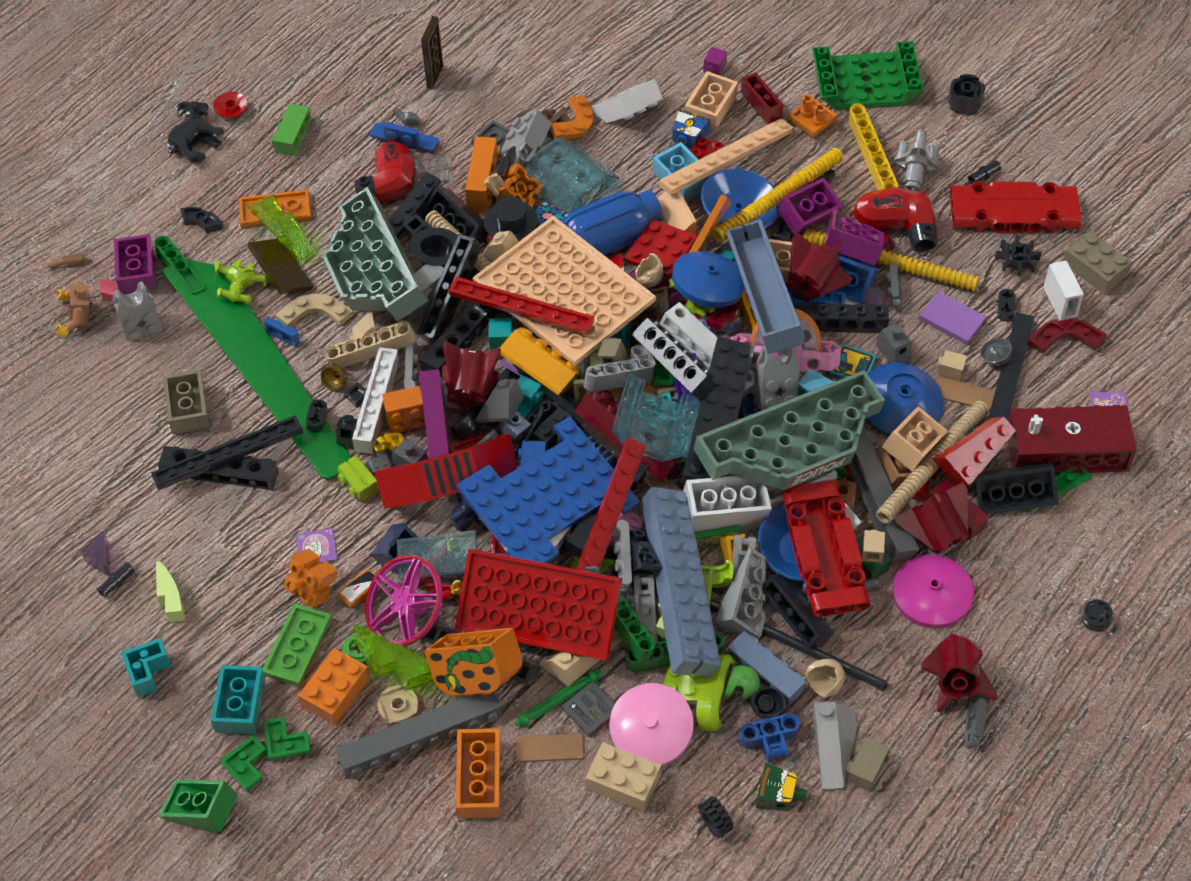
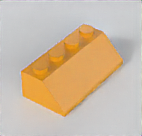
M526 328L514 330L500 347L502 356L557 395L569 390L574 380L577 379L582 371L578 368V365L574 366L555 349L552 350L548 347L544 340L535 338L532 332Z

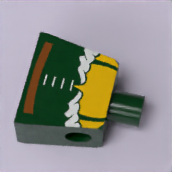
M765 763L756 799V808L789 811L793 800L806 801L808 790L796 787V774Z

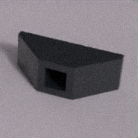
M638 529L629 530L631 573L651 574L660 570L661 566L646 531Z

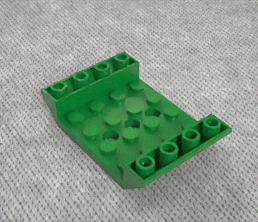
M913 41L896 42L895 52L831 56L829 46L812 47L821 100L836 110H847L854 104H861L865 108L905 106L924 93Z

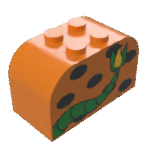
M513 628L446 634L424 651L434 682L443 692L449 695H464L465 697L480 693L482 696L488 695L518 673L522 667V655Z

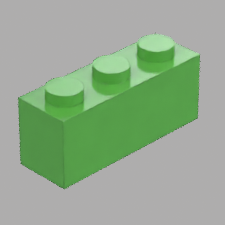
M289 104L288 109L284 111L282 122L278 124L276 135L274 134L272 137V145H274L276 153L296 155L312 119L310 107Z

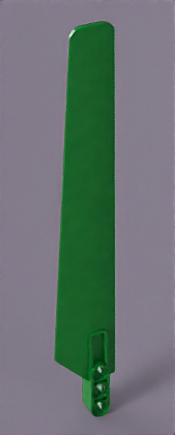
M157 237L154 244L156 256L165 266L162 273L276 420L279 422L296 415L303 433L291 439L318 474L325 480L336 478L339 475L338 466L348 462L352 457L344 445L336 444V434L326 419L322 430L319 432L307 430L306 418L310 404L313 401L248 304L245 305V302L242 301L231 302L228 298L221 296L220 298L217 297L218 288L230 291L232 283L226 278V274L220 272L216 275L213 264L186 259L169 237Z

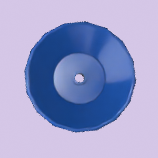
M739 168L724 169L711 175L704 183L701 201L708 215L711 214L720 195L723 194L732 201L720 223L721 225L774 189V187L766 178L753 171ZM775 206L756 220L761 219L765 229L774 223L780 213ZM746 227L743 228L744 233H747Z
M900 362L882 364L868 372V376L885 399L880 413L867 417L875 428L887 435H891L917 407L939 422L943 415L944 398L939 385L927 372L914 365Z
M783 504L771 511L769 516L761 523L757 543L760 553L766 557V563L774 572L789 580L805 582L801 578L789 534L790 526L787 524V513Z

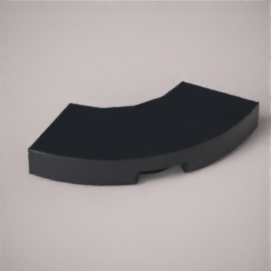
M199 207L180 208L185 225H197L203 228L205 233L223 229L220 219L212 212L202 210Z

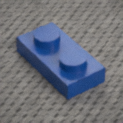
M266 318L264 325L268 334L294 347L300 344L299 334L295 328L288 327L277 319Z

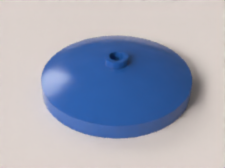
M695 251L687 253L676 261L672 271V281L679 293L688 300L706 307L720 308L730 306L742 297L745 289L737 265L728 258L712 252Z

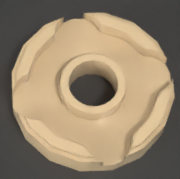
M401 685L391 686L384 690L377 703L379 715L383 721L391 725L415 717L419 709L418 697L415 692ZM400 701L404 703L403 707L399 709L393 707L395 702Z

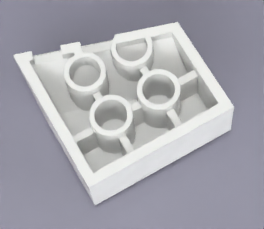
M654 79L622 91L613 97L603 100L602 103L592 105L591 108L593 113L606 123L621 118L628 120L634 117L635 112L639 114L646 111L645 107L647 106L648 108L656 106L658 104L657 101L663 99Z

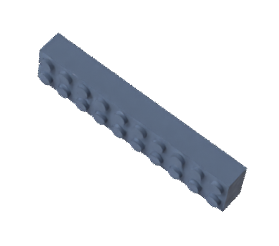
M761 219L745 224L750 240L747 242L742 225L726 230L730 247L767 353H776L805 343L801 325Z
M650 487L641 499L647 536L661 566L660 570L654 572L672 674L690 675L692 673L693 676L710 677L721 664L685 491Z

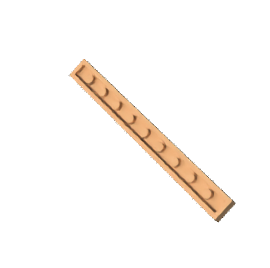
M780 118L662 178L659 181V186L670 195H673L791 134L793 127Z

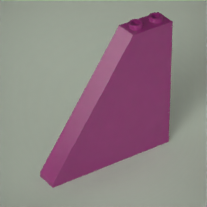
M439 369L419 372L429 459L449 453Z

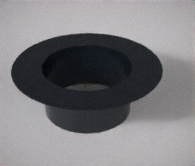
M504 197L498 200L484 217L485 229L492 237L498 232L511 231L518 240H522L533 232L538 222L534 209L516 197Z
M444 228L423 229L411 238L409 248L413 256L420 260L423 266L431 264L440 265L445 268L458 235Z

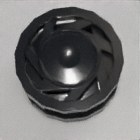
M1099 599L1091 600L1085 605L1082 613L1083 625L1090 631L1092 629L1096 630V632H1102L1109 626L1113 611L1111 606L1105 601Z

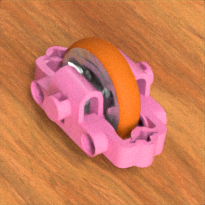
M795 309L805 343L795 347L796 357L800 364L799 372H807L809 369L815 372L819 370L832 371L839 367L841 347L833 341L821 340L820 331L814 320L803 311ZM757 323L752 334L738 333L730 338L731 340L755 346L753 352L755 358L752 357L750 364L751 367L755 368L761 349L765 346ZM784 350L771 353L772 359L779 358Z

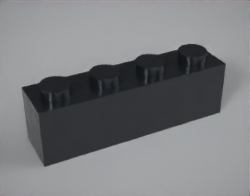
M771 575L763 585V594H765L767 599L808 649L823 647L834 634L832 629L822 617L814 616L811 604L791 580L782 575Z

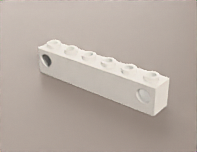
M679 302L665 312L659 324L690 353H696L701 364L709 370L717 337ZM751 369L748 372L743 397L754 390L755 373Z
M383 347L378 349L352 438L355 452L374 454L373 446L377 444V438L379 437L385 416L382 394L392 391L400 363L397 349Z

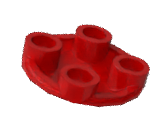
M702 137L692 146L690 152L700 160L723 148L724 144Z

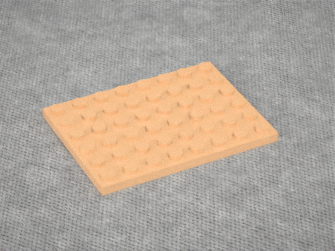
M554 216L473 277V282L594 316L595 322L589 334L585 335L511 313L574 366L601 346L603 338H611L656 301L654 294Z

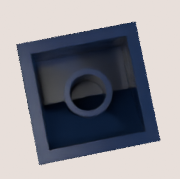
M405 523L390 526L370 555L383 567L390 560L403 555H415L424 559L430 548ZM412 562L399 564L390 571L405 578Z

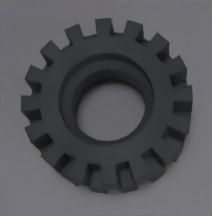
M711 796L698 805L697 808L701 819L704 820V824L716 838H721L734 829V824L731 822L732 819L729 817L728 811L725 810V807L721 805V802L716 797Z

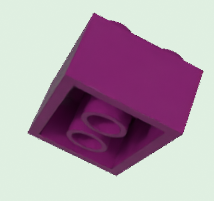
M823 177L783 197L776 206V209L795 235L797 232L801 234L807 228L811 229L830 219L833 209L840 211L843 204Z
M150 234L114 239L115 274L120 293L135 292L138 288V283L142 281L149 290L157 289L155 253Z

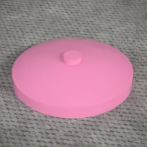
M658 683L641 684L625 692L616 702L610 717V734L615 747L658 763L661 766L675 761L685 752L691 742L694 731L693 715L687 701L673 688Z

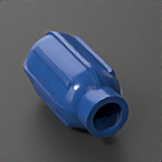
M650 189L639 194L635 192H617L569 212L562 223L600 253L607 255L635 243L651 219L663 220V212L658 198Z

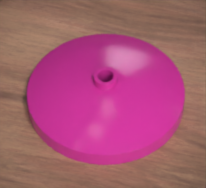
M921 555L908 560L899 568L893 581L892 595L898 610L911 622L927 628H945L958 623L967 615L973 602L974 587L967 571L957 562L940 555Z

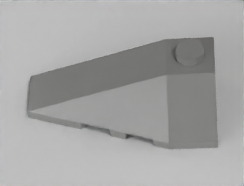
M748 549L720 604L715 623L732 633L741 634L745 631L755 638H761L765 623V613L762 611L763 601H765L763 582L766 580V557L755 549Z
M837 702L814 703L812 715L822 791L843 790L847 776L846 768L850 762L857 731L855 712L853 709Z

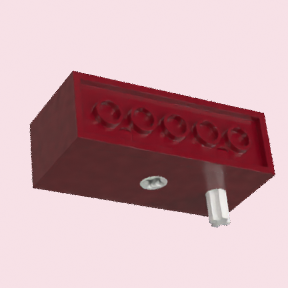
M1127 405L1017 408L1010 411L1008 422L1016 430L1007 441L1012 468L1049 462L1053 464L1055 474H1059L1069 468H1077L1070 473H1082L1081 467H1084L1089 473L1129 472L1137 449Z

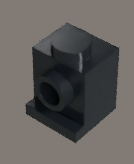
M344 415L339 418L336 424V444L354 446L352 438L358 419H354L352 415Z

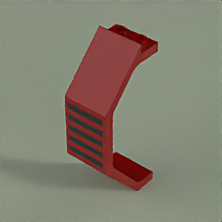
M504 433L500 434V437L466 449L395 467L385 466L380 468L381 470L374 471L384 509L430 501L458 493L457 484L488 465L493 468L500 478H503L515 471L518 463L510 434Z

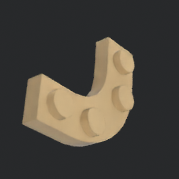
M325 294L300 296L275 314L276 319L288 327H291L302 317L311 313H322L340 326L354 315L353 310L341 301Z

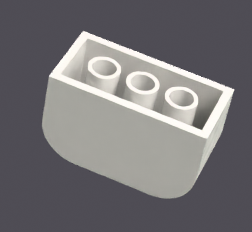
M740 476L719 477L714 480L712 478L687 480L683 489L686 493L694 532L740 525L741 532L759 528L771 511L767 486Z

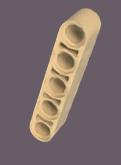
M399 322L332 345L326 349L325 357L330 364L333 363L344 368L376 357L379 347L400 349L409 346L415 342L416 334L408 322Z

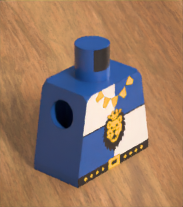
M680 109L673 127L672 140L675 142V145L680 142L689 147L695 145L699 138L705 137L709 133L710 119Z

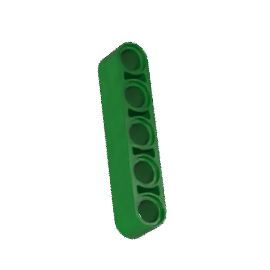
M620 592L614 628L634 657L640 662H648L652 659L655 641Z
M714 632L716 644H718V654H723L724 637L721 633ZM667 641L655 642L653 654L659 656L652 657L650 661L645 663L638 660L632 661L631 659L635 657L628 649L626 651V668L631 672H641L668 667L670 658Z

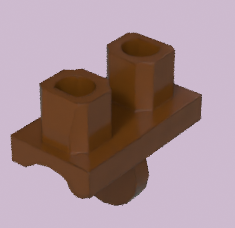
M565 107L557 113L554 109L551 111L544 109L542 111V114L551 123L571 121L566 114L568 109ZM549 129V130H548V134H549L551 137H553V135H552V133H551V131H550V129Z

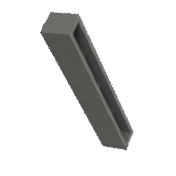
M863 424L855 454L848 466L876 530L885 532L884 548L890 556L891 562L909 560L919 550L914 537L900 528L894 519L891 523L885 524L876 516L877 510L893 494L894 490L889 483L887 474L881 465L866 427Z
M495 692L484 696L480 693L463 697L335 748L337 758L346 779L357 777L364 771L377 769L382 764L389 761H397L409 753H417L426 746H434L446 738L457 737V729H476L486 722H494L502 716L501 705Z

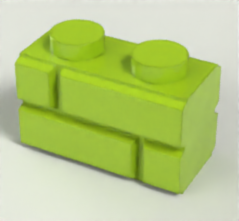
M355 455L348 462L338 466L339 475L337 477L342 485L346 484L349 487L348 491L353 498L357 497L360 502H363L379 492L376 478L358 456Z

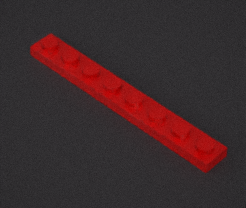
M455 277L449 289V295L585 335L589 334L595 322V317L459 277Z
M631 438L626 439L576 569L583 570L586 567L601 566L646 445Z

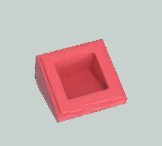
M99 279L102 300L113 299L114 291H119L116 281Z

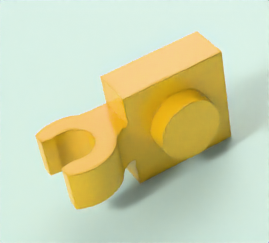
M400 432L385 433L383 437L377 438L380 444L374 445L373 448L378 453L385 451L387 448L393 452L405 439Z

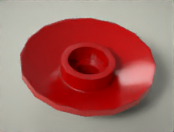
M225 92L214 100L213 108L219 116L232 118L239 116L245 111L247 100L241 93Z

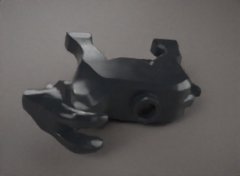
M183 101L176 106V111H179L178 117L186 113V119L179 125L173 126L168 134L167 146L170 154L182 153L190 162L195 161L200 164L206 158V155L192 150V147L199 140L208 143L214 149L221 145V141L216 137L225 132L224 128L213 127L201 118V115H208L207 110L209 106L207 103Z

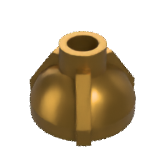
M333 363L324 367L320 373L322 385L333 391L344 388L346 385L345 368Z

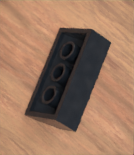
M436 186L419 216L425 221L426 216L435 210L462 235L475 238L479 244L485 241L489 233L485 229L484 220L450 189Z
M1051 462L980 472L973 481L977 506L986 514L1059 505L1055 469Z

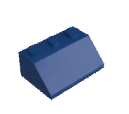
M838 253V261H841L839 267L853 279L850 284L835 291L843 292L846 298L862 304L875 282L879 268L866 265L856 259L846 258L843 254Z

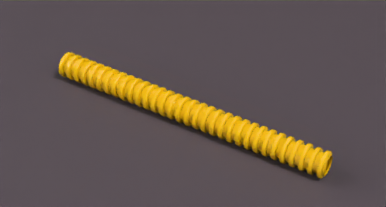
M833 148L785 180L779 186L714 228L712 231L714 238L720 243L727 240L726 230L741 225L744 228L746 227L745 224L758 219L777 206L783 197L805 187L843 161L842 152L838 148Z
M807 228L803 237L811 244L817 242V245L822 246L826 233L821 234L820 231L817 233L816 230L810 231ZM884 249L881 251L877 261L879 265L884 264V267L897 263L898 269L902 272L905 270L906 273L911 272L912 275L916 273L917 276L922 275L923 278L928 277V279L933 278L934 281H944V284L950 283L951 286L954 284L955 287L961 286L962 289L965 287L967 288L966 290L972 289V292L977 290L980 280L979 276L973 277V274H962V271L957 272V270L952 271L951 268H941L940 265L935 266L934 263L932 265L929 262L924 263L923 260L920 262L918 259L913 260L912 257L909 259L908 256L902 257V254H892L891 251L886 252Z

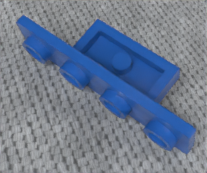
M389 122L385 124L375 123L370 132V137L389 142L396 141L406 146L434 152L439 143L438 137L421 134L418 132V129Z

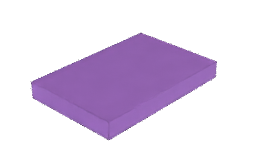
M938 292L920 314L919 320L968 344L986 321V316Z

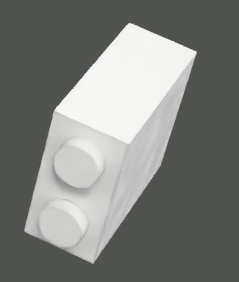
M1067 260L1049 264L1043 288L1059 320L1077 317L1084 294Z

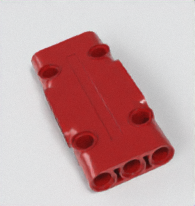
M978 181L972 183V185H951L950 187L953 228L969 229L972 227L974 231L979 233L986 231L987 227H991V230L996 233H1038L1042 229L1048 233H1055L1059 230V227H1062V229H1080L1081 226L1076 186H1057L1053 182H1046L1043 186H1038L1035 182L995 181L985 185L983 182Z
M833 480L796 485L784 491L782 490L781 494L787 513V524L790 526L789 534L800 576L805 580V592L810 599L814 616L825 617L858 612L870 608L871 602L864 582L865 573L862 570L861 555L849 517L846 518L845 503L841 499L837 482Z

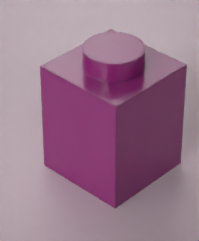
M711 47L704 59L703 72L706 73L708 71L720 76L727 64V51Z

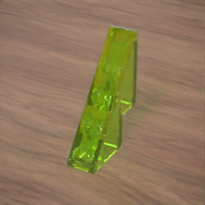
M274 194L263 197L247 206L299 262L306 260L310 255L314 254L291 211L284 213Z
M354 624L352 637L375 678L394 672L404 691L434 682L426 658L422 657L419 653L404 648L401 644L394 643L384 636L368 630L362 625Z

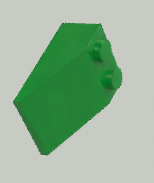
M176 779L159 817L203 831L221 832L238 794L225 781Z

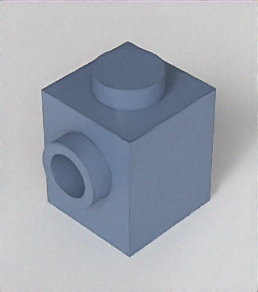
M516 410L510 421H500L498 429L503 434L509 433L514 444L526 434L531 424Z

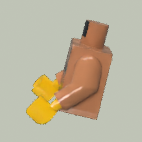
M78 283L70 285L67 291L58 289L56 293L60 295L56 299L67 302L69 299V322L66 323V327L58 324L56 327V335L65 338L69 330L72 331L77 327H88L89 286Z

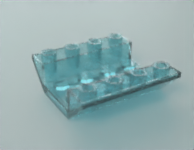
M557 137L535 153L525 168L528 171L527 176L529 178L535 177L543 185L539 194L555 207L568 214L580 208L581 198L598 185L602 184L605 188H608L620 179L618 175L573 140Z
M628 374L612 427V431L621 444L624 446L626 439L631 438L646 445L643 453L644 456L662 462L686 456L689 452L701 401L694 396L683 393L679 403L645 392L646 380ZM645 437H648L653 441H648L645 439Z

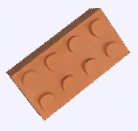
M475 136L465 194L467 205L476 214H486L490 207L493 206V193L484 184V181L492 175L496 162L500 160V157H498L500 145H497L496 138Z
M500 728L457 729V818H500Z

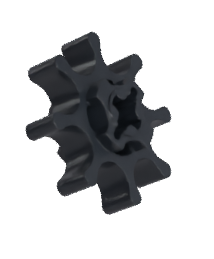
M1019 235L1015 236L1013 244H1009L1002 239L1000 248L1005 251L997 250L995 254L996 260L1002 259L1006 261L1003 262L1002 271H1006L1009 267L1015 268L1017 276H1021L1022 268H1029L1032 272H1035L1037 264L1032 260L1040 261L1042 255L1040 251H1031L1034 247V240H1031L1028 244H1022L1019 241Z

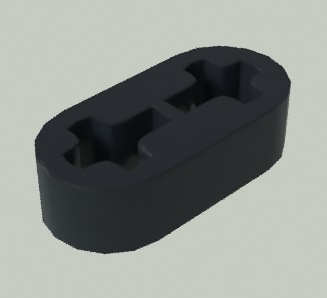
M1003 289L999 292L997 300V317L1001 321L1008 322L1013 319L1015 312V293L1011 289Z
M316 399L310 404L306 418V428L310 432H319L323 428L327 414V403L324 400Z

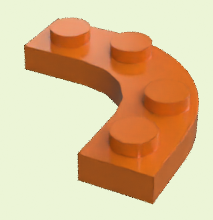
M585 96L569 97L568 103L575 118L572 121L551 124L549 129L555 140L575 139L587 133L593 122V111Z

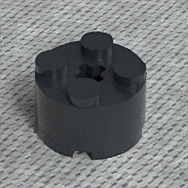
M962 74L959 78L952 80L948 96V103L952 111L972 115L977 113V110L982 106L985 92V84L979 81L980 78L972 74Z

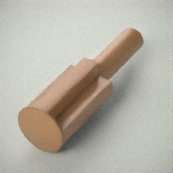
M83 252L64 256V259L48 262L47 266L51 268L64 264L71 266L85 263V256Z

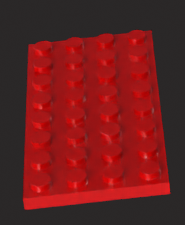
M468 549L455 629L474 632L513 628L517 642L606 661L609 660L623 578Z

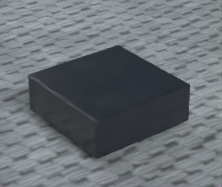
M357 382L344 393V397L355 407H358L364 401L366 389Z

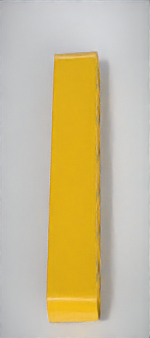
M861 104L852 105L849 113V124L877 190L898 187L896 178L865 107Z

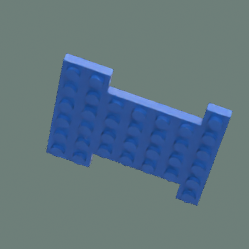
M570 416L554 425V431L563 442L502 479L488 465L457 484L458 491L511 557L549 563L559 556L558 550L550 542V539L595 512L601 506L614 469ZM629 490L621 511L623 515L640 505V501L631 490Z

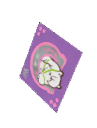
M333 528L296 534L298 553L309 548L320 556V562L337 559Z

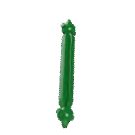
M589 669L587 670V677H580L570 684L569 687L562 688L531 707L527 714L522 711L519 712L515 726L523 725L527 728L530 726V720L541 717L570 699L592 681L597 685L602 671H592Z

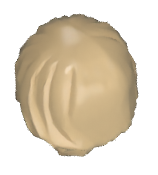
M650 253L649 257L643 259L640 265H638V268L635 270L636 281L645 288L656 287L663 278V264L656 254Z
M821 659L807 666L805 675L813 692H816L822 698L837 695L846 678L841 664L833 659Z

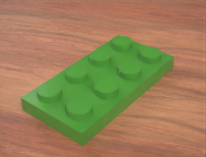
M294 603L263 667L264 675L300 687L332 620V615Z

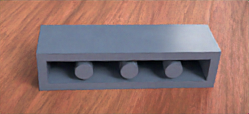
M743 631L727 646V654L733 657L738 666L751 667L757 672L760 684L763 687H774L784 695L787 707L805 691L806 681L803 676L792 671L785 661L775 657L773 652L758 643V640L753 635Z

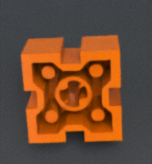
M516 163L510 166L504 179L506 185L498 189V195H492L498 200L504 197H516L532 207L535 202L533 198L538 196L543 185L535 177L529 178L527 176L528 171L522 165Z
M308 548L292 556L289 566L291 573L287 574L283 588L294 596L299 594L301 601L313 609L328 601L332 590L328 585L334 582L338 569L327 561L320 562V556Z

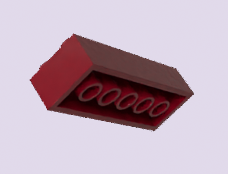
M608 392L586 393L574 411L621 450L627 438L646 445L640 462L648 466L647 470L661 482L676 479L679 476L686 461L683 451L673 448L669 440L658 436L655 433V429L651 426L644 425L640 417L629 413L626 410V406L620 402H615L612 399V395Z

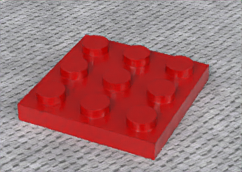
M651 219L648 226L624 256V260L626 263L638 267L643 259L649 257L650 253H654L662 261L663 277L671 279L676 261L681 256L689 253L698 235Z

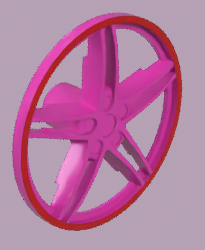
M403 555L390 560L376 573L369 585L364 609L367 626L371 634L378 641L392 647H405L420 640L432 628L440 612L443 595L441 579L435 567L429 561L419 556ZM412 562L402 587L385 576L395 566ZM422 566H425L432 574L436 585V594L416 593L421 578ZM381 580L395 590L393 594L380 582ZM379 585L392 599V602L373 619V599ZM436 597V600H428V601H426V599H425V598ZM435 605L428 623L415 635V616H422L426 612L427 607ZM399 617L404 640H390L379 632L382 627L388 626Z

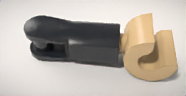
M507 156L503 157L502 161L498 160L496 162L492 175L484 181V184L495 196L499 194L498 189L506 185L504 179L511 166V160Z

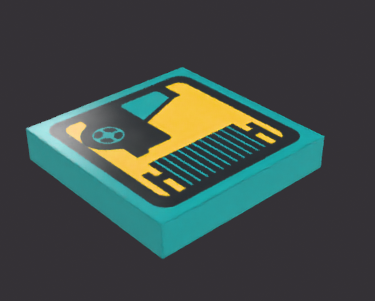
M841 344L840 366L829 371L828 375L843 379L863 370L868 374L874 366L877 355Z

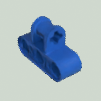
M784 714L747 723L741 727L739 743L746 749L762 747L767 762L781 756L786 758L788 757V749L785 740L796 737L800 724L799 719L794 714ZM791 724L794 726V728L788 729L785 727V725ZM771 729L774 733L768 734L764 730ZM752 734L754 738L748 739L744 735Z

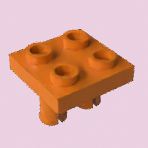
M805 94L802 97V105L788 115V120L810 136L815 137L837 120V114L811 95Z

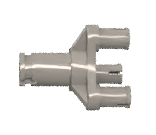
M921 129L916 131L915 143H913L910 151H908L909 142H899L898 153L895 155L894 163L906 169L903 188L921 192L924 172L935 171L939 167L938 156L940 147L931 145L927 153L925 145L927 131L923 130V134L920 136Z

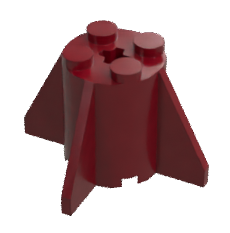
M798 232L795 233L792 238L790 276L788 277L787 287L800 295L802 300L809 302L811 299H817L850 284L853 278L839 267L841 261H838L839 255L837 251L844 242L840 240L832 248L826 244L820 246L817 245V242L811 244Z
M448 341L444 342L443 350L447 365L443 366L442 375L448 390L447 401L459 405L462 410L484 406L486 396L498 380V372L494 371V368L500 358L501 349L496 348L487 352L475 350L474 353L469 352V349L466 348L459 349Z
M964 482L943 493H937L922 502L921 505H916L896 516L894 521L900 528L932 551H936L937 554L950 548L951 542L956 545L969 538L967 488Z
M957 634L948 635L947 639H944L921 663L922 670L938 676L940 692L936 707L939 713H941L950 699L962 700L961 697L968 696L970 698L976 693L994 701L998 699L996 690L979 664L983 651L969 638L958 636Z

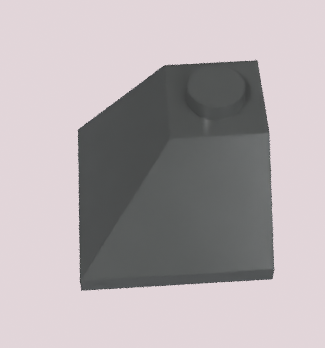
M516 379L499 380L477 416L476 423L511 420L524 398Z

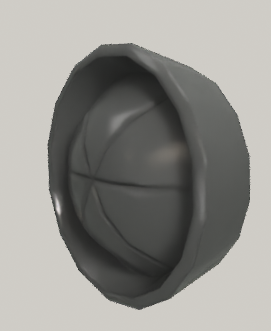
M1004 338L991 339L981 347L980 357L990 366H1002L1011 358L1012 344Z

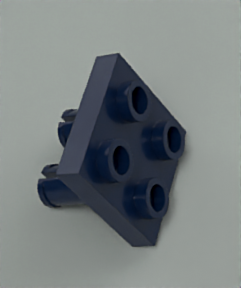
M460 492L455 493L454 495L459 506L449 514L450 519L453 521V526L461 532L472 521H476L486 531L488 529L462 494Z

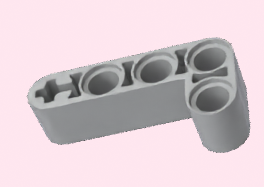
M634 346L631 349L630 360L588 367L585 373L584 388L588 391L596 392L651 382L654 377L656 362L644 346Z

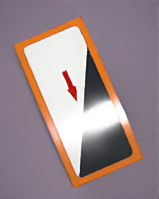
M370 569L364 571L344 586L337 596L350 608L365 600L369 585L375 574Z

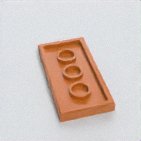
M309 190L239 197L241 228L312 220Z
M720 195L689 253L705 251L713 238V229L720 225L732 203L725 195Z

